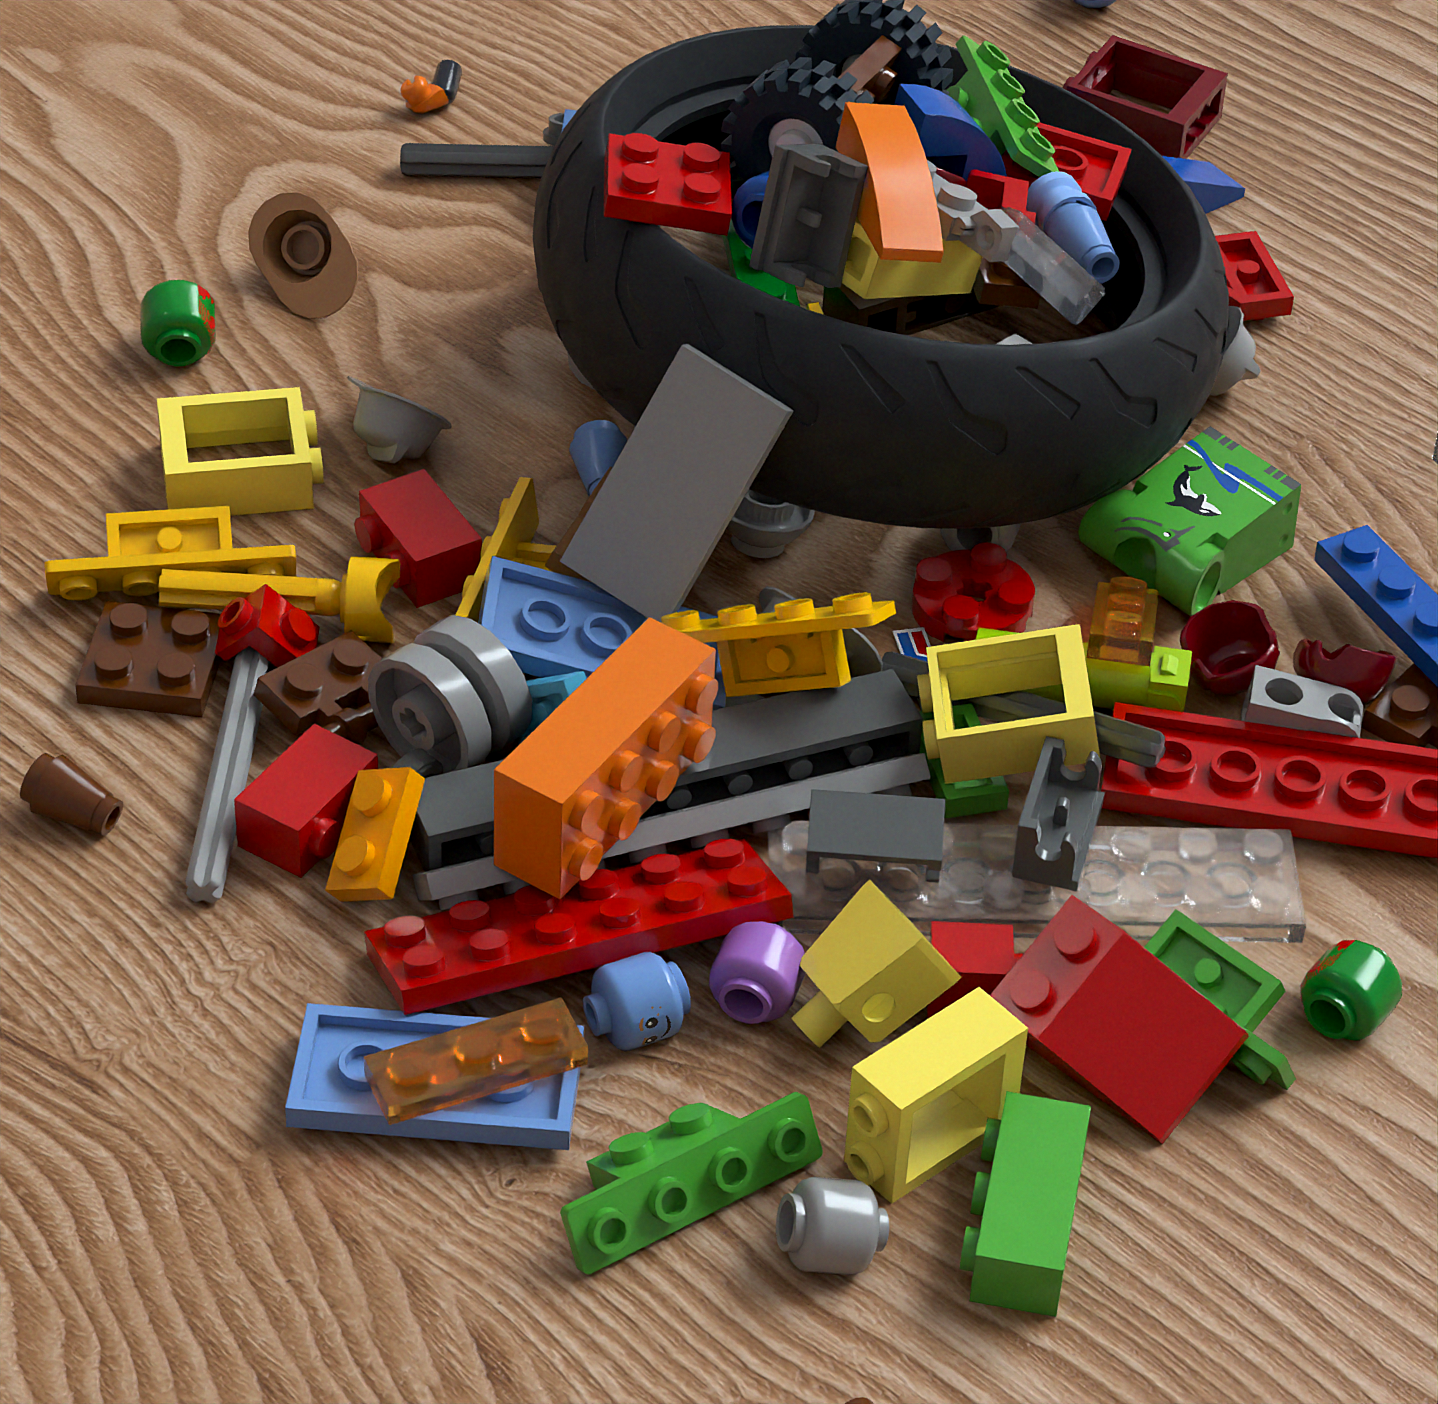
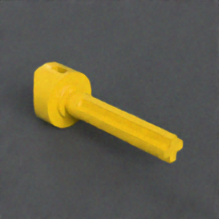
M351 556L347 573L343 574L342 582L326 578L162 569L158 587L160 591L159 606L224 610L235 598H245L267 584L293 606L302 609L308 615L335 616L340 614V622L344 623L345 633L352 630L363 642L394 643L393 626L386 620L381 608L386 594L393 583L400 577L399 559Z

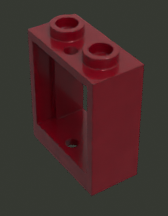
M1112 35L1098 52H1091L1082 70L1075 77H1069L1063 89L1090 102L1123 123L1144 139L1161 156L1187 159L1222 117L1228 73ZM1114 89L1172 110L1169 114H1165L1109 94Z

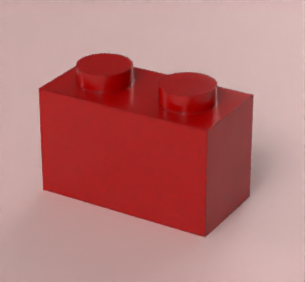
M425 469L359 491L360 517L356 518L354 523L357 539L365 552H373L377 558L399 559L400 577L393 583L392 586L394 588H401L416 608L463 592L467 576L475 574L481 561L482 538Z
M313 724L234 799L237 846L302 878L321 858L329 857L337 848L358 770L378 769V754Z

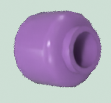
M763 921L745 922L733 927L724 938L710 969L709 987L715 1000L728 1016L747 1024L770 1022L783 1017L793 1005L806 974L800 967L801 958L805 954L804 949L791 933L773 923Z

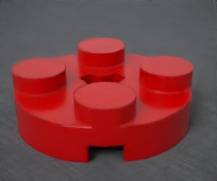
M979 543L971 550L946 552L936 557L924 558L917 564L912 594V614L918 625L923 627L927 634L943 642L945 633L953 637L964 638V641L976 640L978 627L1023 633L1026 630L1027 620L1030 616L1032 617L1035 586L1029 574L1020 565L1007 559V552L1004 548L994 543ZM971 596L980 597L984 601L977 602Z

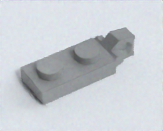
M927 160L937 202L942 238L945 241L960 240L989 262L1008 261L1010 256L1008 254L1015 234L1019 231V226L1001 209L988 210L976 201L977 195L972 190L958 184L949 183L935 173L936 166Z

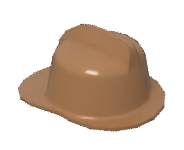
M298 192L280 193L264 201L253 215L248 230L249 250L256 265L264 274L279 299L293 313L308 319L326 318L341 310L353 296L357 285L358 260L351 244L332 216L314 198Z

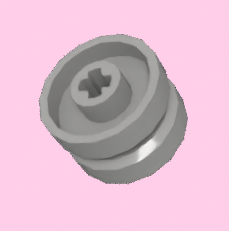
M451 615L439 620L418 634L413 643L396 649L377 662L368 677L369 701L376 721L390 745L401 757L414 749H424L442 763L443 774L483 764L488 754L504 749L525 734L532 721V698L525 676L512 654L490 630L470 618Z

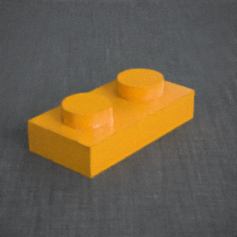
M411 767L358 770L325 888L326 892L340 902L393 899L425 782L423 776Z

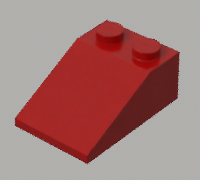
M1073 895L1069 897L990 994L994 1000L1028 1027L1027 1047L1161 1144L1166 1141L1249 1037L1242 1027L1129 934Z

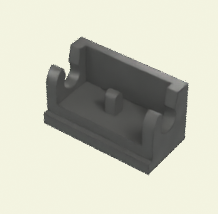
M822 144L775 145L749 267L757 271L762 270L786 283L799 287H804L806 278L827 288L841 287L868 166Z
M1046 736L1018 823L1012 877L1077 891L1104 801L1105 792L1098 791L1102 763L1098 754L1091 751L1084 766L1086 770L1082 772L1071 771L1064 765L1066 757L1064 740Z
M811 789L805 873L819 874L820 857L926 865V882L939 883L943 853L945 799Z

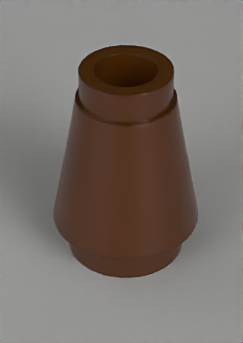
M48 753L40 755L27 771L20 788V798L30 804L32 813L89 831H95L103 836L107 835L114 828L123 810V801L114 797L111 792L65 755H59L56 758Z

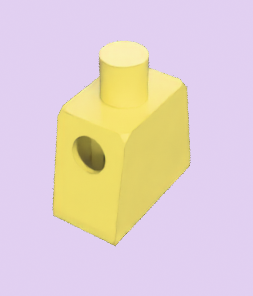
M869 879L802 956L800 967L820 991L791 1019L819 1048L847 1021L869 1042H880L952 987L961 976L914 924Z

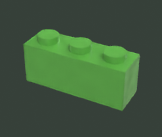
M1007 1091L1001 1120L987 1119L981 1160L991 1161L993 1165L991 1173L977 1171L970 1214L983 1217L980 1228L966 1226L959 1268L960 1270L973 1272L970 1302L1057 1316L1091 1112L1090 1105Z

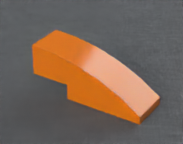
M845 102L836 149L839 153L868 166L857 218L881 260L941 263L944 249L933 182L924 149L905 106Z

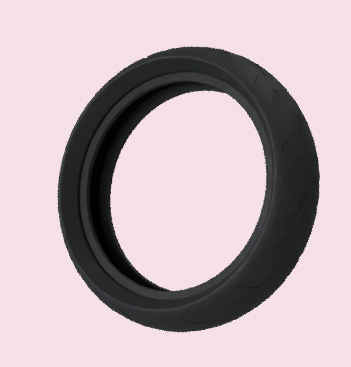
M769 25L724 30L678 41L646 54L624 67L598 88L577 110L563 129L551 152L536 195L533 223V247L538 287L542 293L544 304L557 336L562 341L578 370L596 392L634 426L640 420L681 345L685 344L691 345L794 410L749 487V490L802 508L843 518L916 528L972 529L1001 527L1038 521L1068 513L1094 503L1100 498L1121 489L1143 475L1179 442L1204 406L1222 364L1227 338L1229 291L1225 267L1211 225L1190 187L1166 159L1123 123L1075 94L1010 65L1007 68L1011 76L1025 90V93L1022 95L1025 104L1035 112L1040 123L1132 149L1124 177L1107 221L1101 220L1120 262L1117 273L1110 280L1100 284L1090 282L1087 277L1083 276L1048 249L1046 239L1036 225H1034L1028 249L1026 248L1028 253L1031 254L1038 272L1063 289H1074L1081 303L1090 309L1111 330L1110 332L1052 343L996 345L931 340L881 331L807 310L754 288L699 258L670 237L658 225L604 217V163L609 133L622 136L630 133H642L660 142L685 146L690 143H703L721 151L720 144L730 135L721 132L722 123L731 113L728 108L734 99L765 70L769 71L776 63L788 60L789 65L795 62L797 51L805 45L802 42L803 38L815 25ZM936 43L938 47L945 46V45ZM949 46L952 57L942 68L953 69L952 82L944 90L956 85L968 71L958 49ZM730 156V164H731V163L734 161V157H733V156ZM934 156L926 157V159L933 163ZM741 176L731 180V200H733L738 188L745 183Z

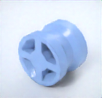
M1050 172L1042 175L1028 188L1026 211L1036 213L1034 225L1038 226L1040 233L1045 239L1046 222L1051 213L1058 207L1067 203H1079L1092 207L1097 211L1094 203L1087 194L1082 192L1075 179L1065 172Z

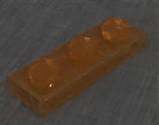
M1132 577L1111 578L1110 583L1098 582L1086 658L1150 666L1159 591L1147 588L1145 581Z
M558 998L364 1056V1076L388 1124L392 1125L588 1065V1045L563 999Z

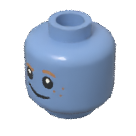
M643 952L603 965L596 970L592 978L591 995L583 998V1009L587 1023L595 1036L605 1034L610 1043L619 1050L631 1051L670 1038L678 1033L682 1026L683 1015L690 1012L691 1000L686 980L677 964L674 962L666 963L661 956L652 952Z

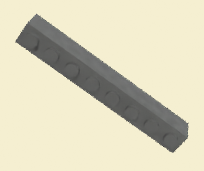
M894 669L851 678L850 682L841 687L799 690L713 710L712 727L716 730V736L708 755L700 763L693 762L677 779L670 795L663 801L656 800L640 819L890 758L919 754L923 718ZM503 760L425 778L409 837L424 872L494 855V769Z

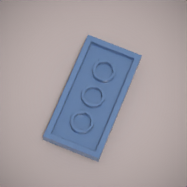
M492 556L486 572L478 623L490 630L510 651L522 673L544 678L584 671L586 678H588L648 618L592 582ZM681 606L678 612H680V611H687V610H693V609H689V608H686V607H682V606ZM699 611L700 620L718 618L716 615ZM707 642L704 644L716 649L714 679L718 681V691L713 702V710L725 708L726 693L717 643Z
M307 1003L285 1107L286 1127L569 1150L584 1047V1026L422 1012L404 1015L402 1011Z

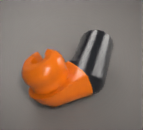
M447 59L438 63L433 82L430 84L422 76H415L413 83L407 79L400 89L401 96L407 100L406 107L415 113L424 114L452 103L457 96L462 68L457 62Z

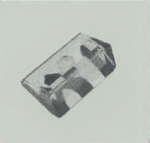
M1002 207L1001 210L1019 226V231L1015 234L1008 254L1010 255L1009 259L1003 262L1072 324L1077 325L1081 323L1106 294L1104 291L1105 287L1021 211L1010 207Z

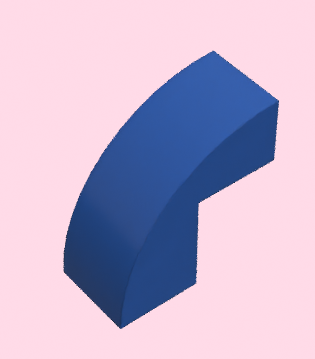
M899 84L895 105L905 106L915 125L925 156H934L933 164L936 167L965 179L966 182L969 172L974 169L1007 176L1005 165L998 149L957 101L945 93L927 86Z

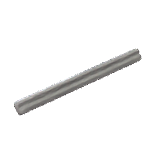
M251 646L236 654L188 866L185 880L188 886L186 894L194 902L205 900L209 903H214L220 899L224 889L236 833L234 799L246 786L263 706L253 694L258 677L270 672L272 664Z

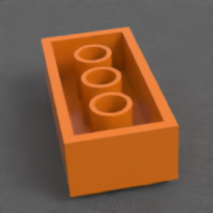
M650 617L494 769V866L560 900L580 879L587 880L596 871L602 856L619 839L626 840L635 830L640 817L656 800H665L672 792L680 775L693 762L700 763L710 752L716 736V730L712 727L713 702L718 691V681L714 679L716 649Z

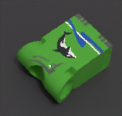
M1210 426L1137 479L1132 491L1126 489L1118 490L1095 502L1081 520L1078 530L1079 540L1087 548L1129 576L1143 582L1151 591L1191 617L1203 608L1211 605L1217 592L1220 594L1224 593L1293 547L1301 484Z

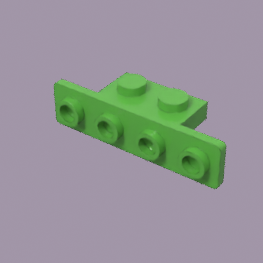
M962 35L955 45L968 71L956 85L946 90L949 92L948 96L957 101L994 143L1000 155L1007 149L1013 161L1038 177L1050 172H1059L1052 158L1055 149L1040 134L1037 128L1040 120L1035 112L1025 104L1022 98L1025 90L1011 76L1007 68L1010 65L1008 57L998 47L988 41H984L979 45L965 35Z
M1175 909L1144 948L1248 1033L1249 1037L1231 1058V1061L1238 1069L1259 1084L1263 1085L1270 1078L1282 1088L1288 1090L1296 1078L1287 1058L1252 1033L1286 992L1282 982Z
M793 1092L741 1119L705 1103L689 1104L673 1111L669 1115L668 1122L646 1133H630L612 1141L609 1145V1151L586 1161L593 1187L597 1190L563 1206L560 1211L577 1269L585 1274H592L818 1160L822 1156L823 1150L808 1097L801 1093Z

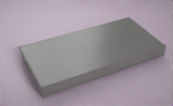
M681 345L560 562L647 618L650 617L661 622L662 616L678 612L794 410L691 345Z

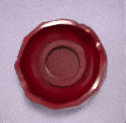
M1231 600L1208 605L1192 615L1180 633L1181 649L1192 651L1191 676L1204 690H1211L1214 694L1230 696L1247 692L1255 665L1275 670L1280 655L1276 632L1270 626L1264 610L1253 603Z
M1306 638L1300 640L1295 649L1293 667L1297 676L1348 689L1360 698L1363 705H1366L1379 697L1384 690L1398 658L1388 651L1379 650L1374 652L1354 647L1351 644H1346L1330 653L1322 647V641L1315 640L1313 642Z

